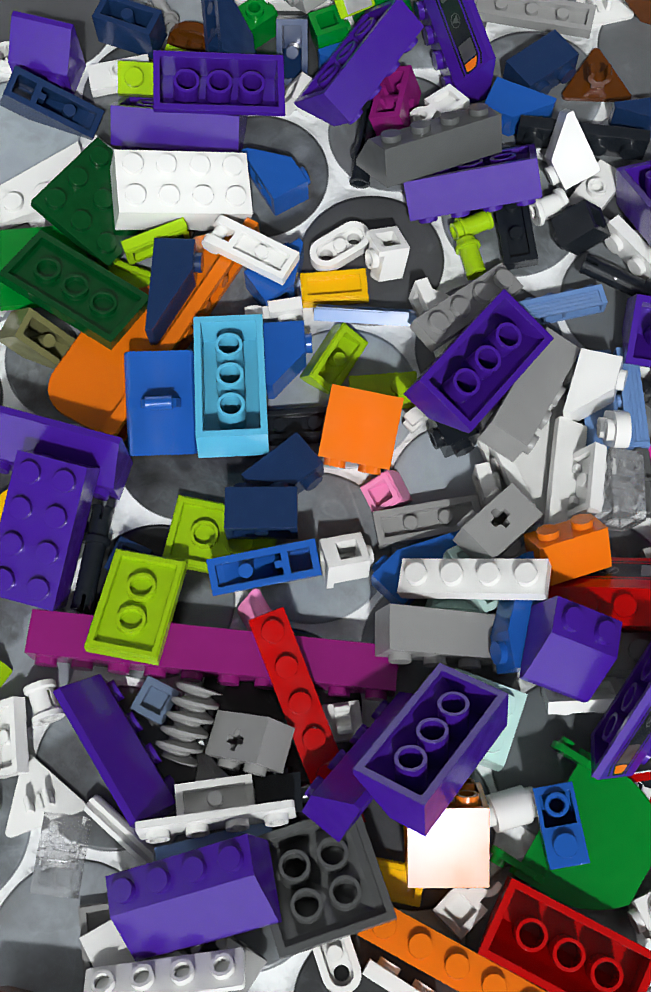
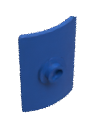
M193 351L125 352L124 370L129 455L196 454Z

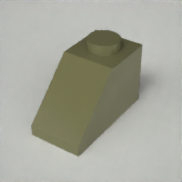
M30 307L11 311L0 330V342L21 357L54 370L76 340Z

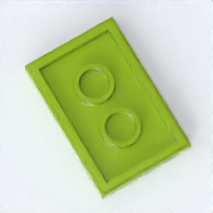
M178 495L162 557L186 561L187 569L208 573L207 559L276 546L277 539H227L224 530L225 504Z
M116 548L84 645L86 652L159 666L187 571V562Z

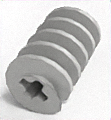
M177 682L176 686L185 694L184 696L171 698V701L179 707V710L166 711L165 715L174 724L161 725L160 730L169 737L168 740H156L155 744L163 750V754H160L161 756L183 765L198 767V761L190 754L203 753L204 748L196 739L208 738L209 733L201 725L213 724L214 718L206 710L219 709L220 705L211 696L223 694L190 682Z

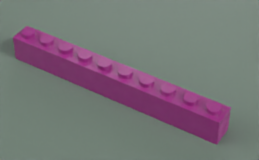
M32 609L24 653L35 660V665L55 668L57 667V662L70 663L72 669L80 671H93L94 666L108 667L107 672L118 675H129L130 670L144 671V676L146 677L149 675L156 679H165L166 673L181 675L180 679L183 681L195 683L202 682L203 677L215 678L218 684L225 686H239L240 681L254 682L255 688L274 690L252 631L171 623L159 666L86 652L84 645L94 615ZM295 636L315 689L328 690L329 696L348 698L350 693L365 694V699L382 702L384 699L387 700V696H395L398 664L389 663L388 657L375 656V644Z

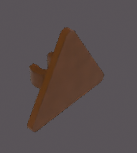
M594 48L562 93V99L567 101L617 102L631 100L632 95L616 74L612 65L598 48Z

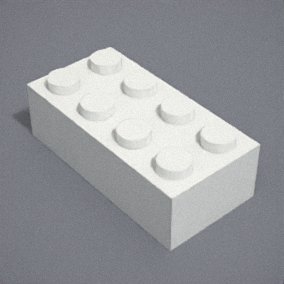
M114 149L110 175L115 230H151L183 217L188 230L213 231V224L220 215L226 216L240 224H243L247 217L251 219L253 215L247 153Z

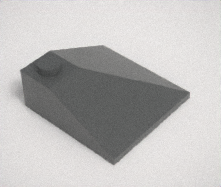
M362 815L340 842H337L311 819L257 836L269 842L282 922L270 925L280 960L397 920Z

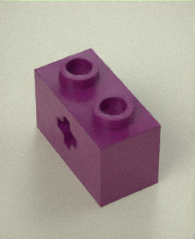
M411 65L399 66L394 73L385 77L380 83L382 88L373 98L369 120L376 136L381 135V132L385 130H399L409 127L411 124L410 112L419 106L421 90Z

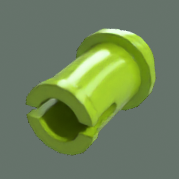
M482 210L463 219L461 217L455 218L454 222L450 223L449 228L453 239L457 241L463 236L476 235L485 230L492 229L494 221L490 212Z
M466 235L456 241L455 252L461 257L466 278L468 280H475L487 272L479 251L481 243L474 235Z

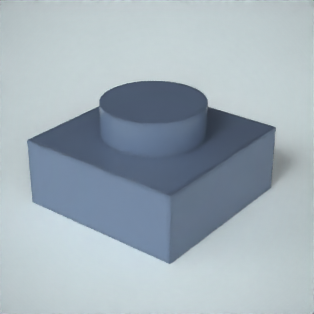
M148 675L130 709L159 725H166L169 717L165 715L166 711H174L176 707L171 698L182 696V693Z

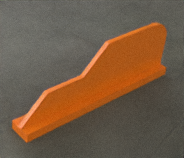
M247 217L242 225L260 233L258 222ZM206 234L193 237L198 252L203 253V273H197L196 287L157 345H150L145 331L147 310L112 350L81 332L49 379L48 395L55 409L63 416L87 429L121 437L124 442L127 438L124 353L129 351L186 350L194 339L193 317L209 316L243 266L220 254H212L204 249L201 242ZM225 236L224 240L229 242L232 236ZM149 286L139 288L149 295Z

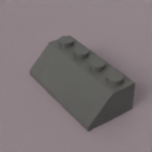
M474 103L469 105L468 109L462 111L444 112L440 114L439 118L429 121H414L409 127L399 130H385L381 132V135L367 140L356 158V165L389 188L502 152V114L485 103Z

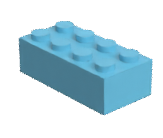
M262 314L193 317L195 435L198 458L267 455L269 453Z

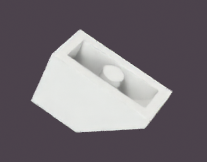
M566 108L559 112L544 157L548 164V167L544 168L553 186L557 184L558 187L567 190L601 170L574 111Z
M581 348L563 409V417L579 422L614 402L617 390L624 391L628 376V370H623V356Z

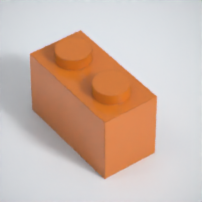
M591 513L577 514L571 517L570 520L555 525L545 524L538 527L535 531L523 534L526 552L533 551L535 559H549L552 565L549 587L612 567L608 527Z

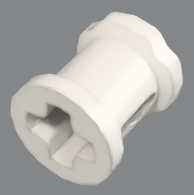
M560 187L556 188L552 194L536 199V203L529 205L531 220L536 226L544 225L545 220L558 216L564 208L570 206L565 191Z
M52 678L39 680L23 688L24 695L29 697L34 717L31 719L33 726L47 725L65 716L63 709L59 708L58 701L53 694L54 688L57 685Z

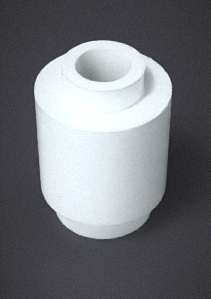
M518 785L485 796L490 808V827H493L497 833L533 823L534 818L537 817L532 786L524 788L522 785Z

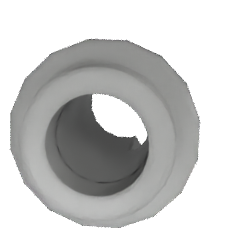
M147 0L146 6L162 10L166 33L169 34L170 29L179 23L178 14L170 9L166 0H152L155 7Z

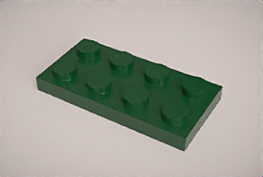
M42 230L0 271V282L110 350L114 348L147 310L148 294Z

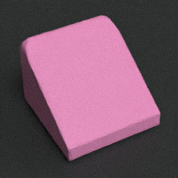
M385 470L360 487L372 512L402 507L413 500L399 472L394 470Z
M257 588L247 595L237 609V613L248 631H252L248 622L249 619L272 611Z

